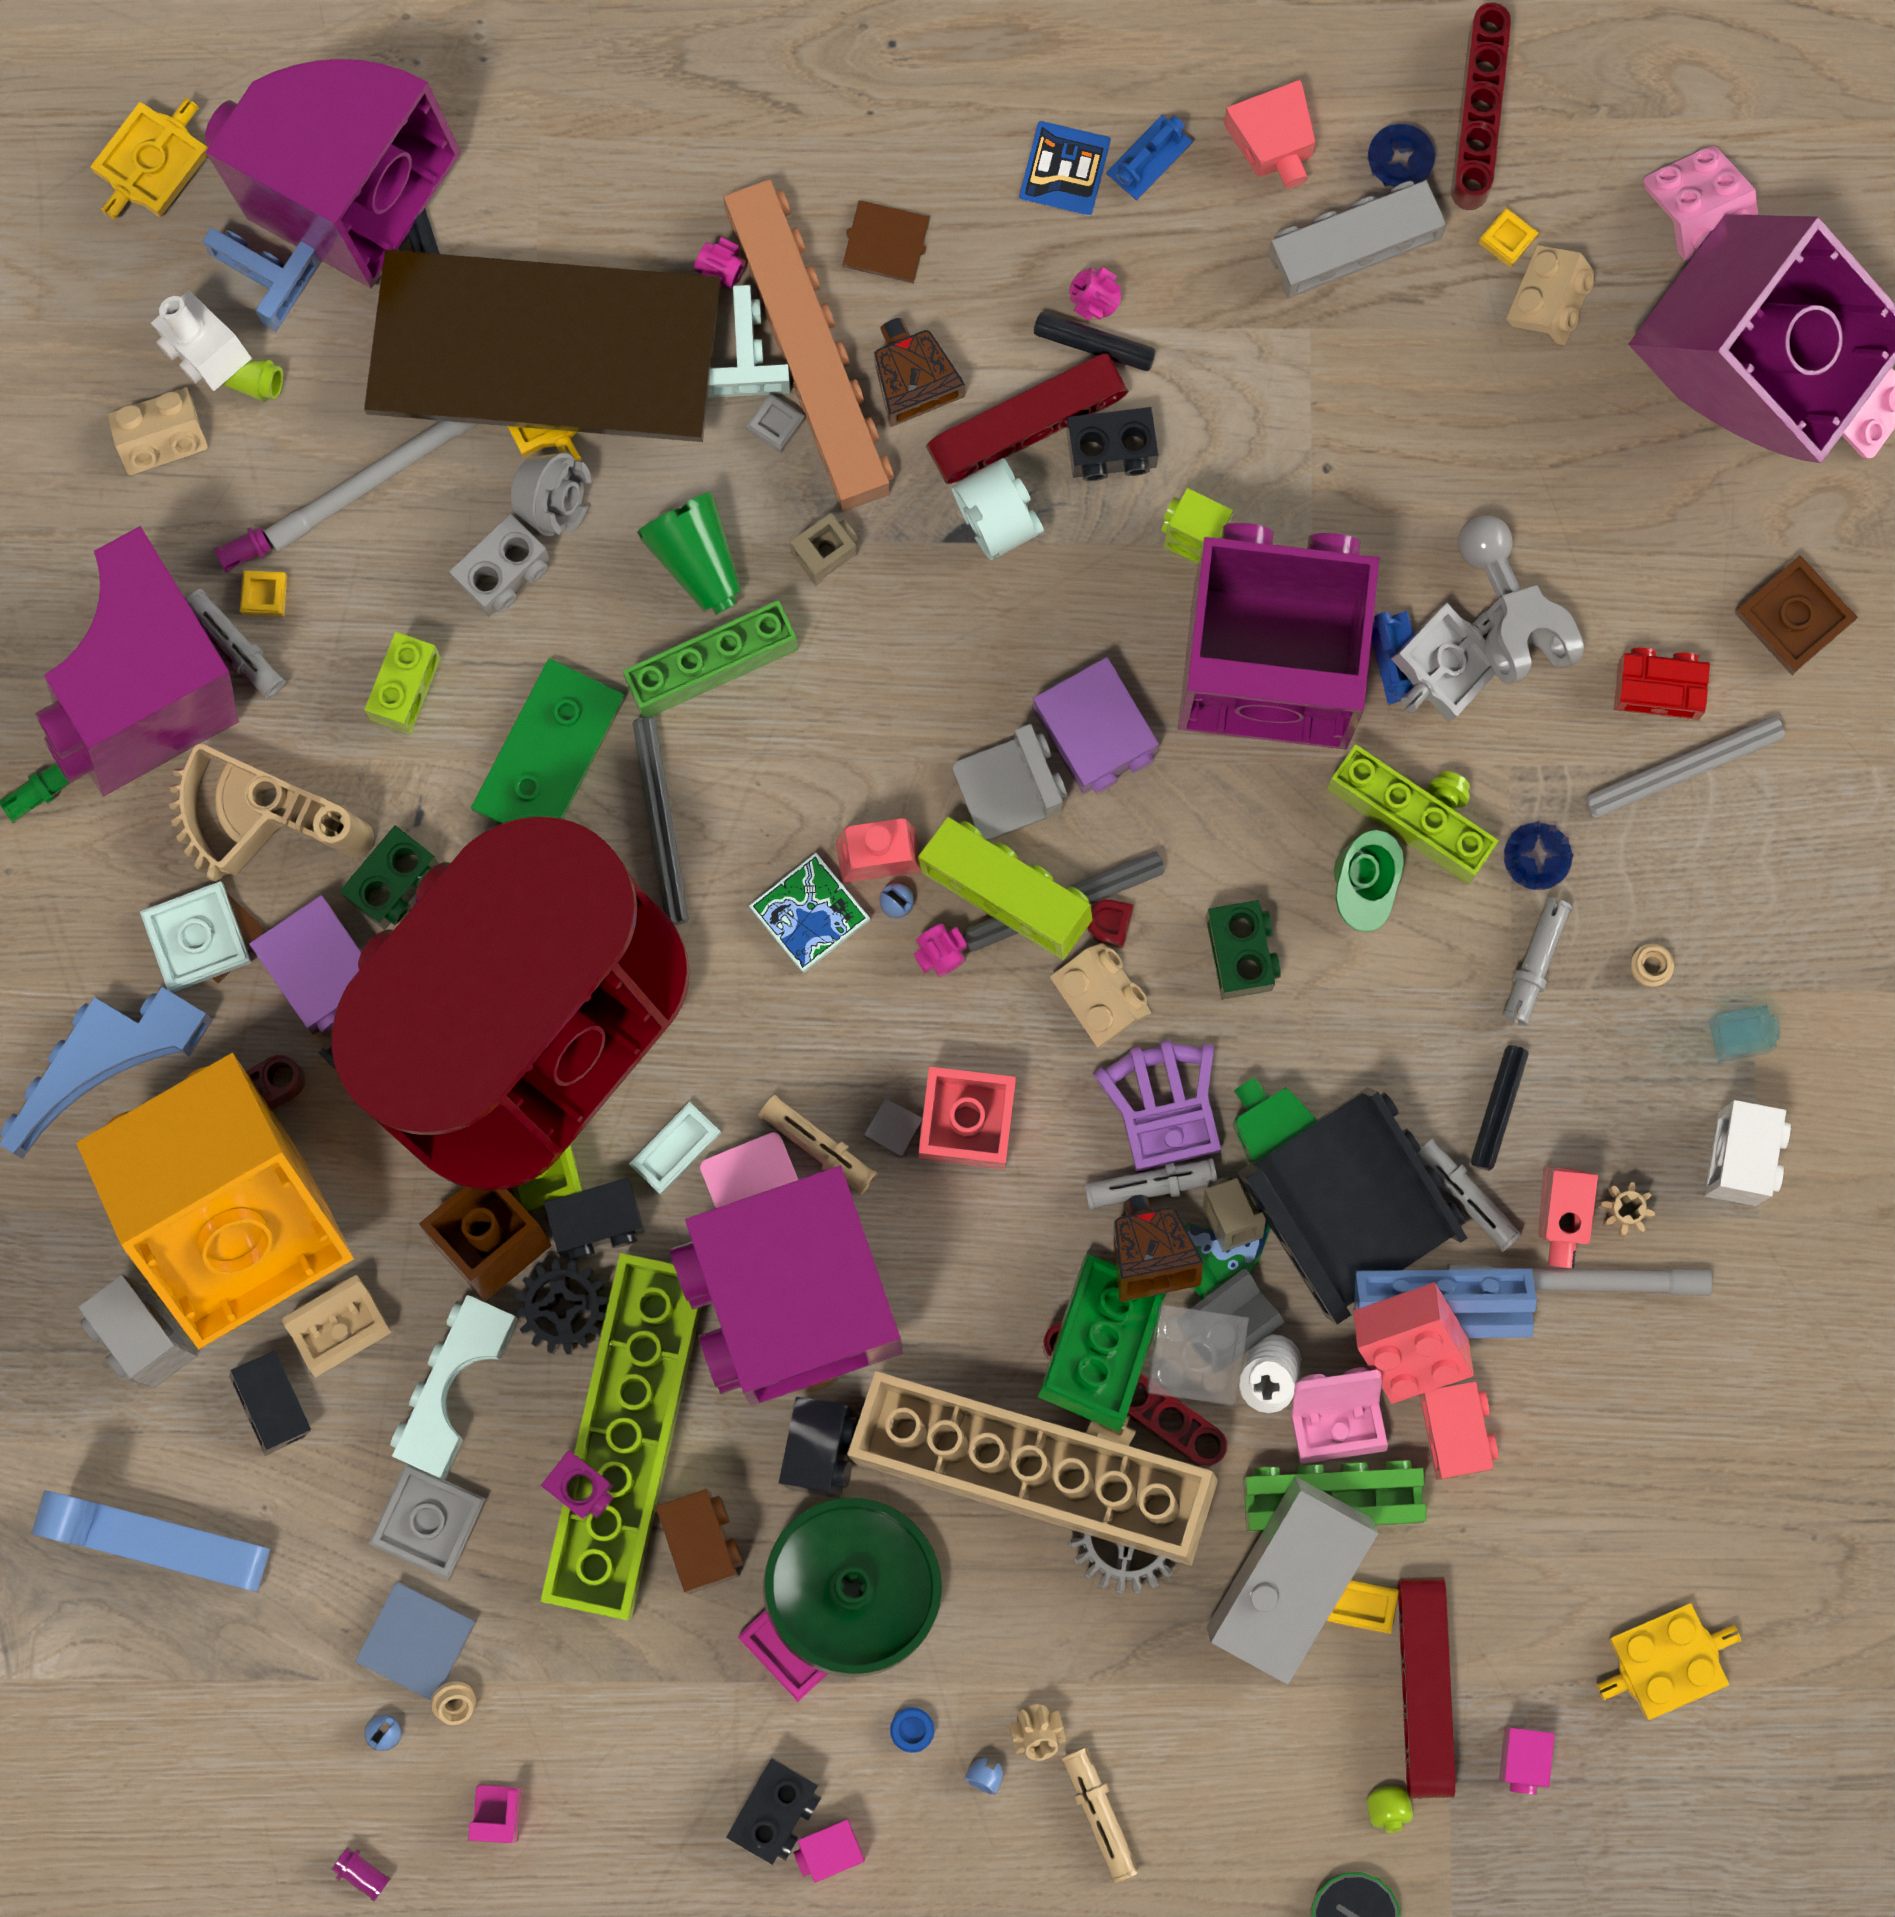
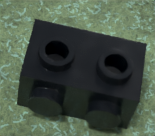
M628 1177L543 1202L557 1252L561 1257L569 1255L570 1261L592 1256L595 1254L594 1247L611 1242L612 1248L633 1244L638 1241L636 1235L645 1232L632 1184Z
M796 1397L778 1483L793 1491L841 1498L842 1488L848 1486L851 1478L852 1466L851 1462L848 1461L849 1456L847 1454L859 1418H856L857 1411L846 1404Z
M771 1758L726 1838L771 1865L775 1863L777 1857L786 1861L799 1838L792 1833L800 1817L809 1821L821 1800V1797L815 1794L819 1784L780 1761Z

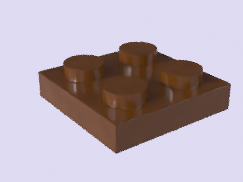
M1801 555L1735 612L1738 618L1791 675H1794L1858 618Z

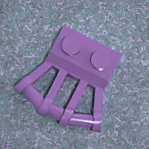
M1170 1040L1159 1042L1158 1047L1141 1050L1140 1046L1129 1049L1130 1053L1104 1070L1100 1067L1092 1073L1097 1084L1123 1117L1124 1128L1136 1172L1162 1166L1166 1163H1175L1221 1151L1208 1098L1214 1045L1203 1043V1047L1174 1044ZM1176 1061L1200 1064L1196 1098L1185 1100ZM1163 1063L1173 1103L1156 1107L1146 1067ZM1133 1071L1136 1075L1144 1110L1137 1112L1133 1111L1115 1085V1083Z

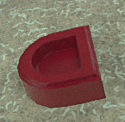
M1103 899L1091 906L1092 922L1087 927L1088 933L1094 940L1100 943L1123 948L1134 905L1111 899Z

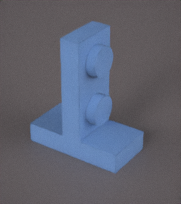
M211 227L203 239V243L210 256L269 289L257 307L256 312L262 324L276 332L321 264L316 250L300 241L284 268H282L283 263L275 256L266 251H262L260 255L246 248L248 243L243 238L229 230L222 234Z

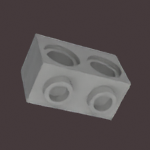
M510 514L453 567L449 573L454 584L490 617L496 611L502 613L508 609L517 598L516 592L526 582L529 584L536 582L546 572L548 568L546 563L550 558L546 548ZM522 546L529 550L528 556L520 562H512L507 559L508 553L515 547ZM492 575L498 578L496 587L490 591H481L476 588L478 581L484 576Z

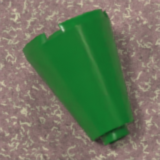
M710 491L687 501L685 505L675 510H670L637 531L640 540L704 612L712 608L715 615L738 603L734 596L740 593L741 589L716 501Z

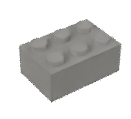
M122 1274L78 1306L85 1316L80 1321L81 1326L95 1343L99 1341L104 1347L107 1346L111 1354L106 1359L120 1378L126 1377L130 1382L134 1380L138 1385L143 1383L156 1388L197 1357L148 1288Z

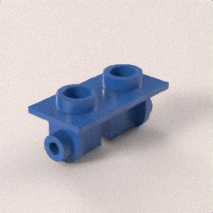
M1162 114L1106 172V175L1137 201L1193 143L1182 132L1185 128L1183 122L1174 115L1167 119Z
M1408 611L1391 616L1390 612L1374 616L1375 621L1373 622L1371 639L1388 705L1400 702L1414 687L1409 678L1391 660L1414 635Z

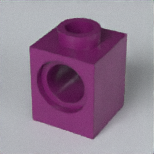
M570 1450L566 1452L540 1485L585 1521L591 1514L598 1518L614 1498L608 1493L614 1485ZM578 1476L589 1477L593 1485L591 1495L583 1501H575L569 1493L571 1481Z

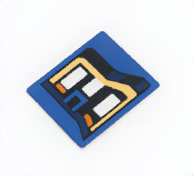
M1039 121L1019 198L1088 216L1092 215L1111 141L1110 137Z

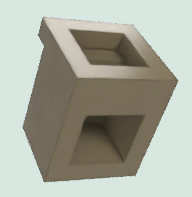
M829 513L790 541L791 554L815 586L823 581V578L857 555L854 543L858 541V537L844 519L838 522L833 514ZM826 544L832 545L835 548V551L828 556H823L819 552L820 548Z
M1221 1178L1205 1189L1203 1210L1222 1252L1263 1238L1266 1222L1263 1212L1258 1214L1254 1200L1248 1191L1243 1192L1237 1178Z

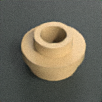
M1644 945L1631 958V973L1635 980L1643 986H1661L1673 974V957L1661 945ZM1645 960H1655L1659 965L1658 972L1654 974L1647 972L1644 967Z
M452 1681L441 1685L435 1690L431 1698V1707L434 1715L448 1725H459L467 1721L471 1717L476 1705L473 1689L466 1683ZM452 1699H458L453 1703H448Z

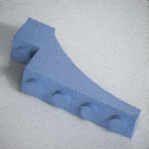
M161 987L157 995L152 993L145 1000L139 1012V1015L142 1016L139 1023L94 997L90 1004H83L75 1014L72 1025L75 1027L67 1040H60L51 1051L48 1062L51 1065L43 1077H36L29 1085L24 1096L27 1102L19 1114H12L5 1122L0 1133L3 1137L0 1146L23 1159L47 1127L85 1093L109 1078L139 1064L181 1052L190 1057L213 1020L203 1011Z

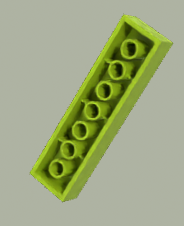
M624 1253L619 1254L574 1451L576 1456L614 1485L608 1492L614 1498L598 1518L591 1514L586 1521L562 1504L540 1602L632 1621L656 1514V1506L658 1505L702 1307L692 1310L689 1301H686L674 1264ZM578 1476L569 1485L570 1496L575 1501L587 1499L593 1490L592 1482L587 1476Z

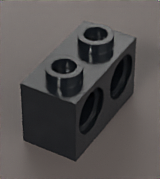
M1152 407L1067 417L1066 432L1073 478L1083 477L1084 481H1098L1107 478L1108 473L1125 471L1127 476H1139L1150 472V468H1156L1158 449ZM1128 437H1138L1144 442L1145 446L1139 451H1130L1124 447L1122 442ZM1095 442L1102 447L1103 451L1097 456H1087L1081 451L1080 447L1084 443Z

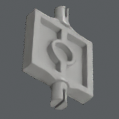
M1445 603L1431 615L1391 658L1414 685L1406 696L1401 699L1402 707L1410 703L1405 708L1406 711L1415 712L1426 699L1449 722L1457 717L1495 676L1496 673L1485 653V639L1483 636L1491 629L1490 620L1486 621L1489 618L1486 611L1481 612L1480 616L1471 624L1463 620L1448 603Z

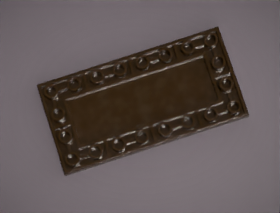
M385 250L364 411L366 415L703 442L721 279L719 276Z

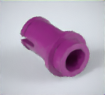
M249 527L247 528V534L214 548L226 573L258 556L262 559L266 558L265 553L271 551L272 548L261 527L255 530Z
M347 1847L331 1870L338 1874L336 1877L338 1881L341 1878L345 1879L374 1902L391 1878L385 1876L360 1857V1850L357 1849L353 1852Z

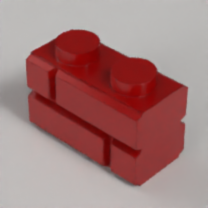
M1632 648L1630 653L1622 655L1618 663L1614 710L1699 720L1705 713L1707 705L1710 662L1699 661V656L1693 653L1679 652L1674 653L1673 658L1656 656V650L1650 648Z

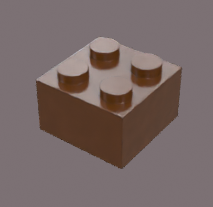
M463 1186L419 1223L433 1246L484 1302L552 1246L540 1225L507 1189L478 1190Z
M704 1489L656 1506L685 1593L692 1594L739 1577L736 1567L744 1565L736 1539L731 1538L727 1540L722 1525L730 1523L720 1496L713 1497L708 1489Z

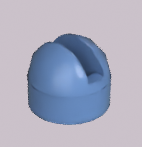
M891 883L882 890L880 894V907L888 917L900 919L907 916L913 909L914 896L911 889L905 884ZM891 890L907 902L903 908L887 895Z
M375 1716L365 1727L366 1742L375 1750H390L401 1739V1726L392 1716ZM387 1722L391 1727L377 1744L372 1739L382 1725Z
M989 1757L978 1758L969 1767L964 1780L985 1793L996 1795L1003 1780V1769L999 1762H997L992 1770L986 1767Z

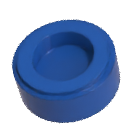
M906 1708L898 1712L893 1718L890 1726V1735L894 1744L899 1749L909 1753L919 1752L931 1743L934 1737V1723L931 1717L922 1709Z

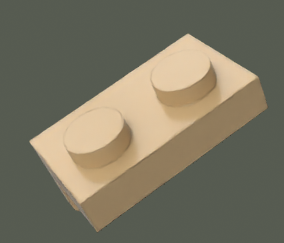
M1537 245L1506 320L1512 327L1548 333L1556 344L1565 345L1570 333L1575 330L1578 324L1579 311L1584 299L1593 288L1595 271L1580 252Z
M188 387L174 392H167L159 397L135 405L125 406L120 410L107 414L115 447L128 475H134L205 451L208 448Z
M1104 943L1087 948L1050 976V979L1097 1048L1106 1045L1135 1022L1145 1019L1151 1014L1150 1009L1146 1005L1147 998L1139 986L1131 983L1122 969L1123 963L1118 954Z
M357 1275L336 1283L326 1293L308 1303L297 1306L292 1313L286 1315L281 1320L286 1330L294 1339L308 1369L315 1378L392 1333L373 1296Z

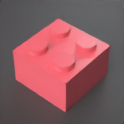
M929 1067L919 1145V1160L1005 1170L1016 1077Z
M1436 1282L1353 1310L1357 1348L1369 1368L1381 1372V1387L1391 1404L1474 1376L1469 1338Z

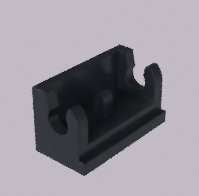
M272 1351L230 1370L229 1378L264 1456L306 1437L305 1434L311 1432L309 1423L276 1351Z

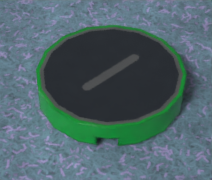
M1350 1872L1327 1880L1316 1892L1310 1909V1917H1400V1910L1392 1891L1381 1880L1362 1872Z

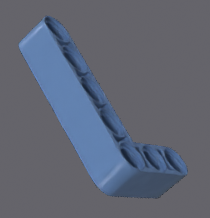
M47 1490L43 1492L31 1533L55 1541L92 1548L255 1592L259 1591L270 1552L269 1548Z

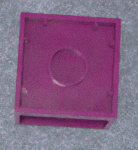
M1229 523L1223 525L1221 539L1204 537L1195 576L1177 730L1347 750L1364 711L1380 557L1359 555L1361 542L1348 535L1337 533L1313 534L1308 537V546L1305 549L1273 545L1274 532L1265 526L1251 523Z
M841 1165L686 1218L685 1222L692 1242L669 1249L686 1301H689L691 1309L693 1310L711 1303L714 1305L721 1328L701 1334L698 1338L715 1387H718L720 1394L742 1388L743 1394L750 1405L755 1406L903 1354L901 1337Z

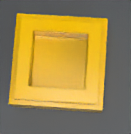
M1505 208L1481 236L1478 243L1509 268H1512L1535 241L1539 233L1509 209Z
M243 570L239 611L241 615L284 617L287 588L286 573Z

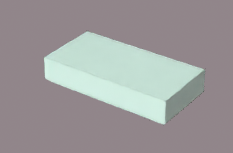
M689 1102L629 1165L656 1192L662 1195L721 1134V1131Z

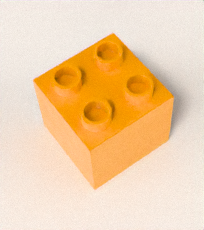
M233 1052L210 1066L191 1072L182 1082L137 1108L116 1115L104 1127L76 1142L121 1246L198 1350L354 1260L305 1159Z

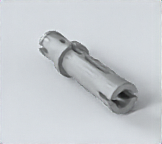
M198 589L185 599L204 631L231 659L232 668L238 674L243 673L262 693L265 699L275 696L284 687L286 681L262 657L263 650L257 644L251 645L232 624L230 619L209 599L204 590ZM210 617H211V618L217 623V625L227 634V636L229 637V639H227V637H226V636L217 628V626L210 620ZM239 649L256 666L258 671H256L252 664L248 660H246V658L239 652Z
M1546 898L1544 909L1520 970L1515 971L1512 978L1515 985L1506 1009L1502 1013V1017L1511 1023H1514L1516 1017L1518 1019L1517 1025L1528 1026L1538 994L1545 991L1547 981L1544 978L1568 915L1573 908L1563 900L1560 901L1558 907L1556 904L1557 898Z
M1433 1138L1421 1147V1151L1416 1153L1424 1167L1430 1165L1441 1179L1443 1187L1439 1190L1442 1193L1447 1191L1473 1221L1500 1247L1502 1252L1522 1235L1523 1232L1518 1230L1465 1174L1468 1170L1462 1164L1458 1167L1435 1143Z
M1209 1158L1208 1160L1174 1166L1173 1162L1166 1163L1163 1169L1092 1183L1086 1182L1084 1185L1089 1210H1094L1095 1208L1125 1203L1129 1198L1138 1195L1151 1198L1170 1194L1171 1198L1178 1197L1181 1191L1210 1186L1213 1182L1217 1181L1213 1158Z

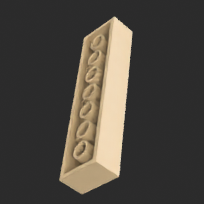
M877 1371L874 1373L847 1454L856 1465L1192 1566L1218 1482L1214 1472Z

